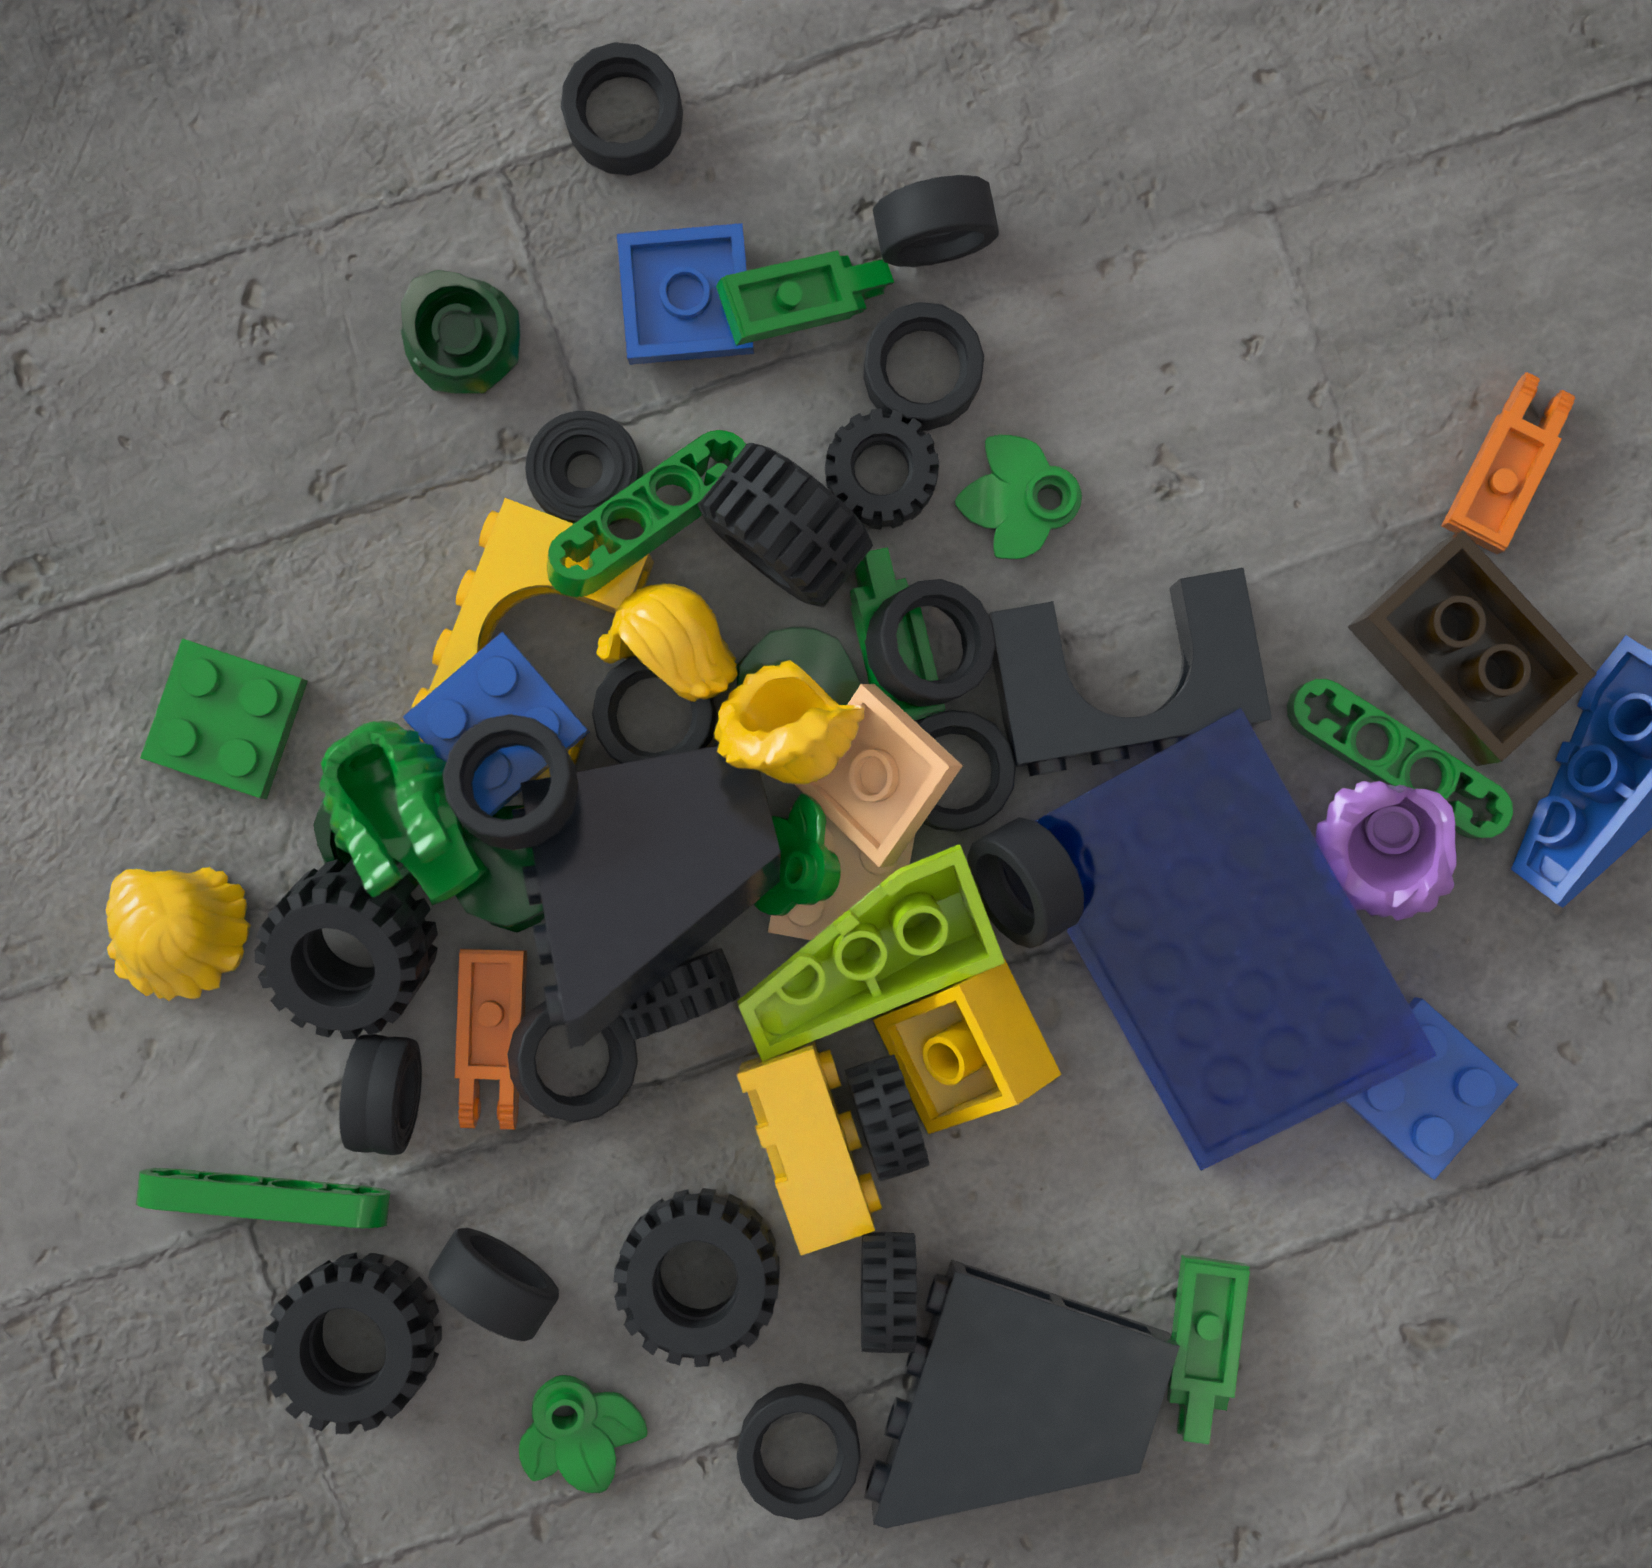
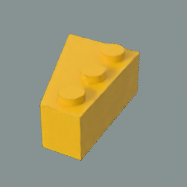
M815 1041L763 1062L760 1057L742 1062L736 1075L742 1092L748 1093L758 1123L755 1126L762 1148H766L776 1178L775 1185L800 1255L802 1256L875 1231L872 1212L883 1208L871 1172L862 1175L858 1174L851 1151L862 1148V1144L851 1111L838 1113L831 1089L840 1087L842 1084L830 1049L818 1053Z

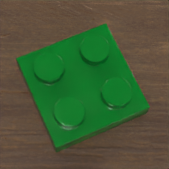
M182 638L140 758L257 798L267 799L308 680Z

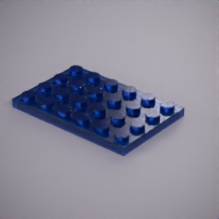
M1242 707L1034 820L1049 830L1066 849L1077 869L1084 891L1083 914L1079 922L1067 929V932L1201 1171L1437 1056L1429 1038Z

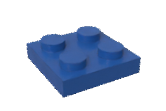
M742 223L617 234L626 351L629 365L754 354L753 342L736 346L716 289V285L721 277L747 271Z
M504 632L497 635L403 716L413 730L418 731L419 737L426 744L433 745L436 756L446 762L449 751L462 734L486 718L507 714L534 718L556 733L567 752L590 733ZM517 745L501 748L488 756L475 772L472 782L474 799L484 812L493 816L522 791L520 782L535 780L549 766L540 754L529 747Z
M1414 997L1332 1092L1423 1174L1435 1180L1519 1084L1423 998Z

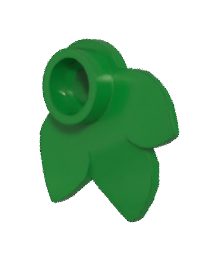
M1013 435L990 436L985 440V452L991 474L980 477L964 488L956 497L955 506L971 523L985 529L996 530L993 540V550L996 558L1007 560L1023 559L1041 549L1050 530L1059 529L1074 519L1081 506V488L1076 478L1070 472L1061 467L1049 466L1043 451L1036 443ZM1044 489L1056 491L1060 496V505L1055 509L1042 507L1038 501V493Z
M801 793L794 802L788 819L772 816L780 848V882L754 903V906L759 911L768 915L784 916L796 904L810 906L819 901H825L835 893L839 885L841 876L839 859L834 852L828 850L824 845L825 814L820 804L808 794Z
M556 1376L542 1385L533 1398V1423L520 1438L519 1459L522 1468L532 1481L543 1480L559 1470L566 1482L577 1490L587 1493H602L608 1489L615 1475L616 1453L614 1448L645 1438L648 1434L646 1422L637 1407L621 1393H594L585 1382L574 1376ZM560 1406H570L576 1410L574 1414L569 1416L553 1414Z

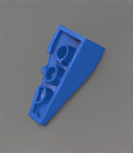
M1627 635L1596 672L1597 675L1584 688L1577 705L1582 710L1570 742H1562L1555 759L1560 764L1554 782L1548 796L1538 801L1511 868L1512 871L1562 908L1652 829V651Z

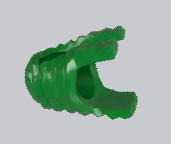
M391 721L365 723L355 728L349 735L334 742L326 750L321 761L323 775L319 787L325 794L323 810L331 816L330 827L336 834V846L351 854L353 864L362 878L363 885L372 897L394 886L402 878L392 859L394 858L401 862L417 879L433 906L448 900L473 884L487 869L463 836L462 823L458 820L446 800L443 781L446 761L436 757L433 745L420 741L418 731L405 730L397 723Z

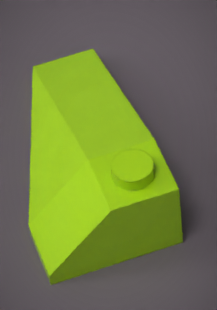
M960 844L897 869L737 1001L762 1062L1005 963Z

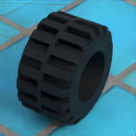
M748 443L744 446L698 503L704 520L723 541L780 588L809 605L825 607L873 547L872 540L865 526L837 496L784 455L769 447L755 443Z
M353 858L345 868L339 859L326 862L319 871L313 868L304 874L268 913L269 917L260 926L257 938L262 942L254 950L255 963L265 966L258 975L262 988H272L275 995L270 1001L279 1011L285 1007L294 1014L290 1020L301 1028L307 1022L316 1026V1035L330 1038L332 1033L337 1030L340 1031L344 1040L357 1039L363 1029L369 1036L382 1031L388 1022L393 1024L402 1015L431 972L430 967L436 960L438 947L432 945V943L438 936L436 922L425 921V917L431 910L425 898L415 900L410 893L415 886L405 877L400 884L397 882L394 886L372 897L363 885L362 878L353 864ZM322 929H337L354 936L370 953L374 967H357L341 960L327 945Z
M702 1188L700 1194H689V1189L675 1192L673 1198L664 1201L662 1198L653 1204L643 1217L640 1216L631 1229L619 1252L620 1258L614 1271L613 1282L618 1283V1290L614 1298L617 1310H625L627 1318L624 1326L630 1335L633 1336L639 1332L645 1338L642 1345L645 1350L654 1355L659 1348L669 1353L666 1362L679 1366L683 1357L694 1358V1367L709 1366L711 1357L720 1355L722 1362L736 1357L737 1349L743 1344L749 1348L759 1338V1331L762 1326L768 1325L778 1297L780 1256H777L775 1249L776 1241L771 1229L766 1231L762 1225L763 1217L754 1208L748 1211L741 1206L742 1199L730 1193L728 1198L716 1196V1189ZM692 1241L706 1242L721 1249L731 1259L737 1271V1284L733 1294L723 1303L706 1309L691 1308L676 1301L666 1290L660 1273L662 1261L669 1250L682 1243Z
M357 1253L345 1254L334 1262L328 1260L316 1267L288 1289V1294L276 1303L270 1313L275 1320L264 1329L262 1343L272 1345V1349L262 1357L264 1372L275 1370L277 1379L269 1387L275 1398L286 1393L291 1399L292 1403L285 1410L295 1419L304 1411L312 1416L308 1427L321 1432L330 1422L336 1423V1434H351L359 1424H362L364 1431H368L378 1427L387 1416L392 1419L402 1411L425 1383L427 1375L434 1368L439 1353L434 1351L435 1347L442 1340V1326H434L433 1319L439 1313V1309L435 1299L428 1302L424 1300L422 1292L428 1286L420 1276L413 1283L404 1276L408 1266L396 1260L391 1266L382 1264L384 1255L369 1253L363 1259H358ZM340 1308L353 1309L364 1313L377 1324L382 1332L386 1346L385 1362L380 1370L371 1373L352 1372L341 1367L331 1358L323 1341V1323L326 1314L330 1310Z

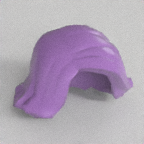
M1362 781L1356 784L1355 790L1342 788L1334 795V800L1330 802L1326 820L1317 823L1316 827L1318 847L1314 850L1313 863L1317 871L1328 876L1326 890L1334 896L1343 897L1342 906L1349 910H1366L1370 916L1387 917L1392 915L1398 921L1413 917L1417 912L1432 911L1437 907L1439 897L1450 894L1455 886L1452 878L1457 865L1455 846L1456 822L1453 808L1440 793L1427 789H1414L1404 785H1387L1381 781L1372 783Z

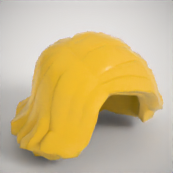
M676 584L648 585L631 593L629 597H625L615 612L610 630H608L607 634H602L597 643L599 647L596 654L605 663L613 664L622 659L626 660L629 657L637 656L680 697L692 702L700 698L705 700L716 697L721 692L727 691L728 684L733 682L738 675L736 670L737 664L735 663L736 658L729 650L726 641L721 637L717 619L712 609L701 595L689 588Z
M791 660L781 662L777 666H763L755 674H747L743 684L730 692L726 701L722 703L714 732L715 739L719 742L717 753L725 757L726 762L733 767L759 770L784 783L809 784L829 775L838 764L839 758L843 757L851 747V741L855 739L859 729V722L864 720V707L859 705H839L802 668Z
M211 867L201 868L192 873L174 870L150 872L142 869H126L119 874L112 882L106 906L108 933L112 939L107 947L109 957L115 960L114 972L121 979L129 980L132 986L145 996L154 993L157 998H165L168 1001L177 996L197 999L200 998L203 989L210 991L219 988L222 973L235 971L240 965L244 954L243 945L247 942L251 924L245 920L247 902L244 899L245 891L241 885L227 883L228 876L223 871H215Z

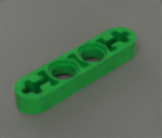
M713 430L699 436L560 533L551 542L548 550L547 574L552 586L564 595L572 597L588 596L598 591L701 517L702 513L698 503L728 467L723 463H718L707 470L709 458L711 457L717 462L728 459L732 463L746 445L743 439L725 430ZM705 474V480L703 483L701 476ZM666 485H676L685 489L691 496V499L683 505L673 506L661 501L656 492L659 488ZM628 518L639 523L644 532L635 539L624 540L613 535L608 526L612 521ZM595 539L599 547L593 551ZM589 556V567L587 570H584L579 565L571 566L569 569L565 567L567 557H570L575 562H580Z
M1314 679L1298 686L1291 693L1287 703V716L1291 725L1300 734L1374 781H1381L1387 785H1404L1414 788L1410 781L1411 767L1417 760L1427 758L1434 761L1441 771V782L1434 792L1440 793L1445 800L1454 791L1470 800L1482 799L1486 796L1489 800L1486 803L1485 809L1492 814V818L1490 821H1478L1475 824L1470 822L1473 817L1471 808L1458 800L1448 801L1453 808L1456 822L1455 832L1470 839L1492 838L1501 834L1509 826L1513 816V804L1508 793L1500 785L1339 683L1329 679ZM1324 693L1329 698L1326 702V709L1340 719L1348 717L1351 710L1357 713V716L1344 727L1340 741L1336 740L1333 734L1339 731L1342 726L1328 718L1319 719L1314 723L1308 719L1311 708L1304 703L1306 697L1313 699ZM1367 724L1380 727L1388 738L1386 753L1377 760L1363 757L1356 747L1358 731ZM1460 778L1464 781V783L1456 789L1457 783Z
M151 1168L139 1172L136 1205L147 1209L348 1228H380L387 1226L390 1191L383 1188L175 1168Z

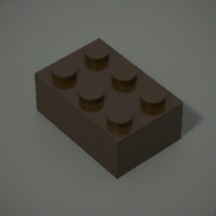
M1463 530L1437 544L1348 626L1351 632L1475 766L1502 762L1597 675Z

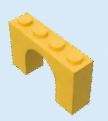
M505 498L500 511L492 510L483 524L479 537V546L485 548L476 571L469 569L461 580L455 601L456 605L461 606L453 630L446 628L441 633L432 657V663L438 666L430 688L426 689L423 687L419 690L411 709L490 642L493 631L500 619L512 607L528 598L546 594L563 595L615 614L625 597H629L631 593L645 587L654 565L650 554L588 596L572 597L564 595L556 590L548 580L547 558L551 542L560 533L572 526L573 523ZM595 539L593 551L599 547ZM589 556L580 562H575L570 557H567L565 567L569 569L571 566L579 565L584 570H587L589 567ZM586 737L568 751L574 764H576ZM549 768L536 779L550 777Z

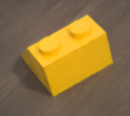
M1006 960L1002 965L898 1006L873 1019L889 1055L894 1054L898 1061L910 1098L928 1134L1016 1106L1062 1075Z

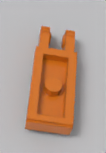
M1525 372L1510 393L1511 395L1507 399L1502 412L1496 416L1441 527L1455 534L1463 530L1477 545L1497 555L1504 552L1508 547L1562 440L1558 435L1575 400L1574 395L1560 390L1549 401L1538 426L1522 419L1537 393L1540 378L1529 372Z
M460 949L455 1078L459 1079L458 1119L460 1128H476L481 1113L479 1079L500 1080L497 1104V1119L499 1120L500 1129L515 1130L517 1127L519 1092L510 1078L507 1054L513 1031L525 1016L527 950Z

